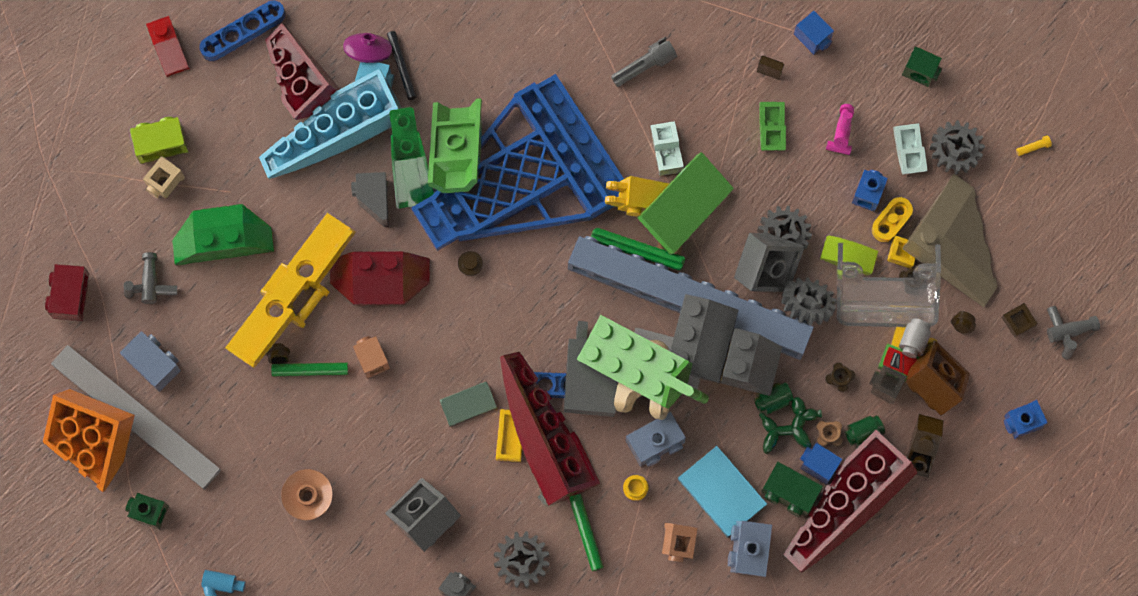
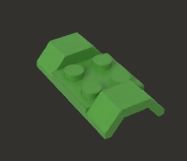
M481 98L476 99L470 107L450 109L438 102L433 103L428 185L442 193L467 192L478 182L482 135Z

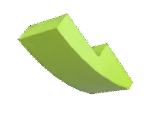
M828 235L820 259L840 268L849 267L865 275H870L873 272L878 251L853 241Z

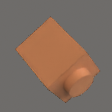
M376 336L361 338L356 342L357 345L353 346L367 379L390 369Z

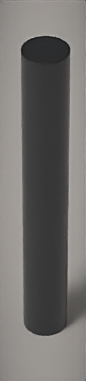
M390 31L387 33V37L392 46L393 56L407 99L414 100L417 98L397 33L396 31Z

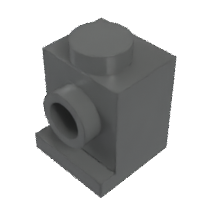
M455 571L454 573H449L438 589L444 596H470L476 586L466 576Z

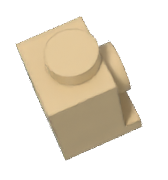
M161 156L143 180L148 186L146 190L152 196L158 198L161 195L166 199L185 177L179 168ZM162 180H166L165 183L161 186L160 182Z

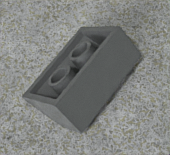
M685 294L670 352L693 363L690 373L691 377L720 384L739 310L709 299Z

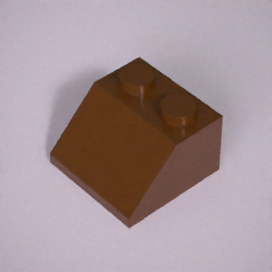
M934 340L909 369L905 382L912 392L917 393L925 400L930 409L935 410L942 416L964 399L970 373Z

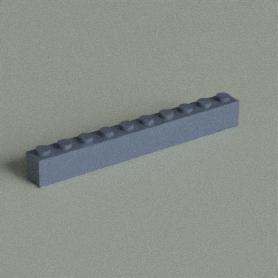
M578 237L568 261V270L678 313L681 312L685 294L733 307L739 310L734 329L737 328L760 334L782 346L781 353L801 360L814 328L809 326L807 321L804 320L802 323H799V318L792 319L787 317L786 313L781 310L766 309L758 301L751 299L748 301L743 300L732 291L725 290V292L715 289L716 287L709 282L702 281L699 283L692 280V277L686 273L679 272L676 274L668 271L669 268L659 263L653 265L645 262V258L639 255L632 254L630 256L624 254L620 248L613 245L608 247L601 245L593 237Z

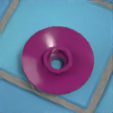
M372 33L353 34L346 38L343 44L344 52L350 58L365 63L384 61L392 53L390 42L384 37Z

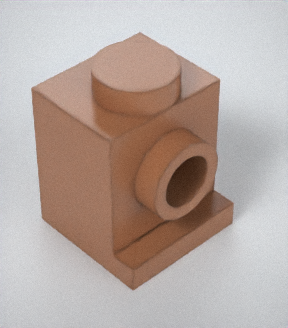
M665 523L664 528L666 530L662 554L669 555L668 560L683 562L684 557L693 559L698 528ZM677 538L679 541V545L675 548Z

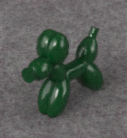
M795 397L792 400L791 408L796 416L792 420V425L777 426L774 420L766 417L761 412L759 416L762 419L764 429L768 432L763 442V452L765 454L772 452L777 445L779 436L793 435L797 444L802 448H811V439L802 428L805 425V421H813L817 417L822 418L821 409L818 411L812 408L806 409L805 402L800 397Z

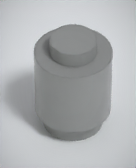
M914 318L911 320V323L907 324L899 344V348L903 350L902 353L911 358L923 355L931 335V325L929 323Z

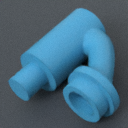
M205 570L201 586L205 596H217L216 590L232 594L234 590L244 592L246 582L237 580L235 575Z

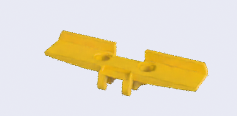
M327 213L288 265L281 263L260 292L264 297L225 349L252 368H255L291 322L303 329L306 325L304 321L322 297H327L330 293L320 284L330 271L356 231ZM305 265H310L314 269L313 274L309 277H303L299 274L300 269ZM310 287L315 289L299 313L295 315L292 310L294 308L292 304L302 290L306 292ZM277 305L283 309L282 315L279 317L271 316V307Z

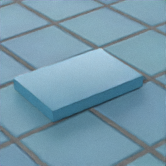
M718 446L678 477L679 482L727 538L731 535L732 526L736 525V521H748L767 505Z

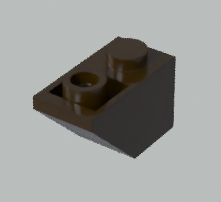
M922 414L918 415L906 457L912 462L918 472L916 475L929 478L943 436L944 420Z

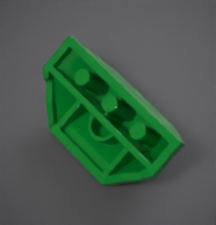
M243 204L192 211L172 240L175 265L274 252L271 226Z

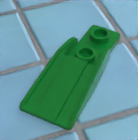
M407 107L390 110L389 112L393 134L391 135L392 173L396 207L399 209L413 207L434 194L433 188L428 185L429 166L420 133L417 131L414 108Z

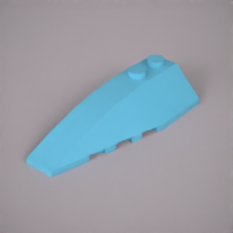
M380 68L336 91L330 96L331 99L322 107L318 106L313 111L314 114L306 121L298 123L292 133L286 138L282 137L264 152L259 159L267 177L272 179L315 164L391 128L390 110L402 107Z

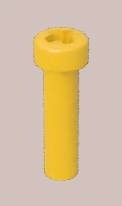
M1046 135L1042 137V140L1017 148L1016 153L1018 156L1043 147L1049 148L1052 146L1051 139Z

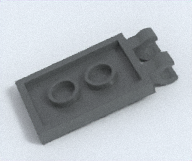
M578 321L576 339L569 338L564 412L614 417L617 381L577 360L587 341L588 322Z

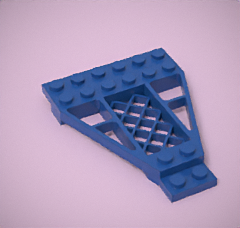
M554 74L537 85L534 82L515 93L512 100L481 137V149L490 138H493L501 151L480 162L478 176L482 174V177L476 183L480 184L477 195L464 192L442 193L437 190L432 196L411 207L438 251L457 239L460 242L592 220L614 207L605 204V197H619L618 191L606 189V183L608 181L620 182L624 178L557 75ZM517 107L534 132L505 147L495 131L511 111ZM529 146L542 147L541 158L528 156ZM525 149L524 154H519V153H518V152H520V151H522V150ZM546 151L552 161L544 159ZM508 158L522 160L519 171L506 168ZM525 161L539 164L537 174L523 172ZM503 162L502 167L497 166L499 163ZM542 165L556 168L554 178L540 176ZM487 170L501 172L498 183L485 180ZM558 172H560L562 175L559 178H557ZM504 173L518 176L515 187L502 184ZM521 177L535 180L532 191L519 188ZM538 181L548 183L542 188L536 190ZM483 185L497 188L494 199L481 196ZM564 186L570 187L585 213L550 218L540 200ZM500 189L514 192L511 203L498 200ZM517 193L528 195L515 203ZM464 198L475 200L473 211ZM479 202L492 204L490 215L476 213ZM531 205L536 206L545 219L495 228L496 225ZM496 206L505 207L504 210L494 215ZM477 218H478V219L485 220V221L479 223V221L477 220Z

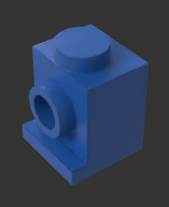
M1037 400L1011 410L1004 416L1005 428L1009 434H1013L1014 439L1039 430L1047 424V420ZM1021 415H1026L1028 423L1021 420Z

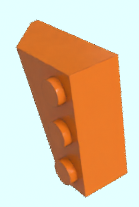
M68 389L53 395L43 443L63 460H69L79 469L78 472L81 475L92 479L97 484L96 487L104 492L124 462L135 415Z

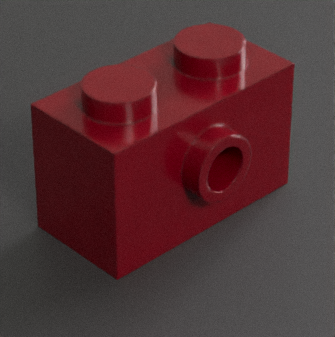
M54 264V271L49 274L50 296H47L45 300V310L52 319L83 321L90 275L85 266Z

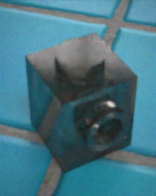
M883 365L880 373L875 371L869 383V385L873 386L871 394L894 404L907 376Z

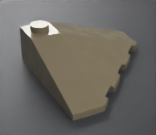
M953 174L902 249L984 307L997 289L996 278H993L990 266L992 261L982 232L984 228L980 212L977 211L974 187Z

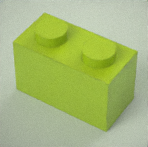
M164 117L159 122L151 124L147 122L140 123L135 128L130 129L135 155L140 164L158 160L161 156L166 158L188 152L183 127L178 117Z

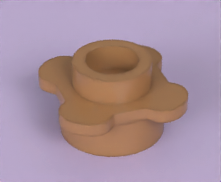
M838 421L819 422L817 424V430H819L817 443L821 446L826 444L839 446L842 443V438L840 437L841 423ZM827 432H831L832 435L828 436Z

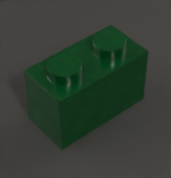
M777 461L761 493L765 494L764 498L776 505L781 503L788 507L787 511L797 517H801V515L806 517L823 486Z

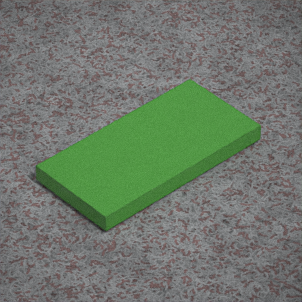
M701 152L692 159L643 211L638 219L669 254H674L734 188Z

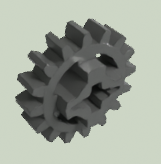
M956 120L954 126L948 121L945 124V129L940 126L936 131L937 134H933L931 140L934 143H931L929 149L935 152L931 158H938L937 166L945 165V172L952 168L955 174H958L960 169L968 173L970 166L975 168L978 164L977 160L980 161L983 157V154L980 152L984 150L985 145L979 144L983 136L975 135L977 128L968 129V122L963 127L960 126L959 120ZM955 145L960 146L959 150L955 149Z
M777 206L775 213L768 210V218L762 217L760 221L762 225L758 226L757 229L759 233H768L769 231L770 234L780 237L781 232L789 226L788 233L782 238L800 244L805 249L809 245L806 240H810L812 234L807 232L810 230L811 224H804L807 216L799 217V209L790 212V206H787L785 211H782L780 206ZM795 224L798 225L800 232L796 231Z
M806 277L804 282L800 278H797L796 282H789L783 291L781 303L785 305L784 311L792 312L791 318L798 317L799 323L805 320L809 326H812L813 321L818 325H821L823 320L829 321L836 309L837 299L832 298L834 295L833 291H826L827 285L820 286L819 280L813 283L809 277Z
M525 531L523 537H519L518 532H515L514 539L506 535V544L498 543V548L501 552L494 553V557L499 559V561L494 563V567L501 568L498 572L499 578L506 576L505 584L508 585L511 581H514L515 588H518L520 583H524L525 587L529 588V581L531 580L538 584L537 576L545 577L546 575L542 568L549 567V562L544 561L545 558L549 557V552H542L546 546L545 543L537 544L538 536L535 535L530 539L527 531ZM523 543L532 546L535 550L529 551L524 548ZM514 545L515 550L511 556H506L505 558L508 549ZM520 554H523L524 558H529L525 560V565L520 566L519 562H515ZM539 562L536 570L529 575V569L532 564ZM507 568L515 569L520 573V576L513 575Z

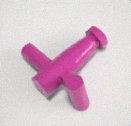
M843 104L839 111L840 117L836 127L834 142L828 141L826 150L850 155L852 146L848 144L854 107L850 104Z

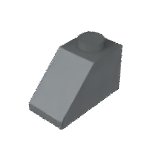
M386 172L356 173V182L351 183L352 197H356L358 205L383 227H389Z

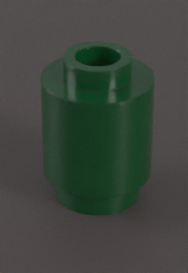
M777 382L773 384L770 396L756 393L754 403L759 412H764L765 415H768L788 406L789 402L794 398L786 382L781 384Z
M869 415L847 425L848 431L845 432L850 445L855 444L858 448L875 430L881 435L885 434V428L878 415L873 417Z

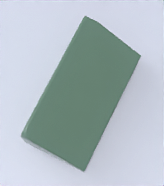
M487 381L440 400L450 427L497 408Z

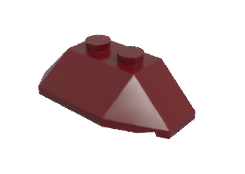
M404 251L350 252L339 256L330 269V285L353 305H405L430 284V258Z

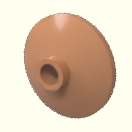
M312 469L299 470L290 475L281 491V500L284 508L291 516L299 520L319 518L329 509L333 498L332 486L329 480L322 473ZM307 492L313 494L312 499L309 501L303 498Z

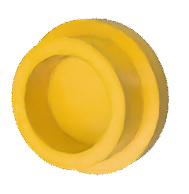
M632 475L623 484L625 496L632 501L642 500L648 493V483L642 476Z

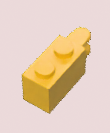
M629 176L620 182L608 181L606 189L618 191L619 197L607 196L605 197V204L616 206L618 210L627 212L626 214L629 216H640L669 183Z

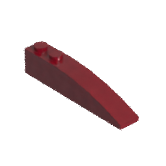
M520 351L502 355L500 361L503 381L517 436L548 506L565 501L571 496L598 486L600 481L580 439L574 431L570 433L563 423L566 418L561 411L557 413L550 404L549 400L552 398L548 392L537 385L538 378Z
M877 430L838 467L835 472L836 476L830 485L826 486L817 506H814L810 511V517L805 525L800 527L783 554L801 573L855 533L918 473L912 462Z

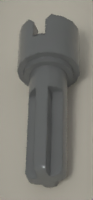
M663 37L648 46V53L611 76L614 84L619 87L654 65L662 67L677 58L676 51L670 41H666L667 38Z

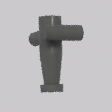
M153 252L142 254V260L144 261L142 284L134 285L131 281L124 283V296L132 298L134 293L142 292L141 302L144 304H155L157 302V295H177V285H157L155 265L157 254Z
M1056 306L1047 309L1054 326L1047 329L1048 338L1052 343L1063 340L1065 348L1062 352V357L1066 360L1072 357L1077 347V343L1070 338L1090 330H1100V322L1096 316L1089 317V320L1064 324Z

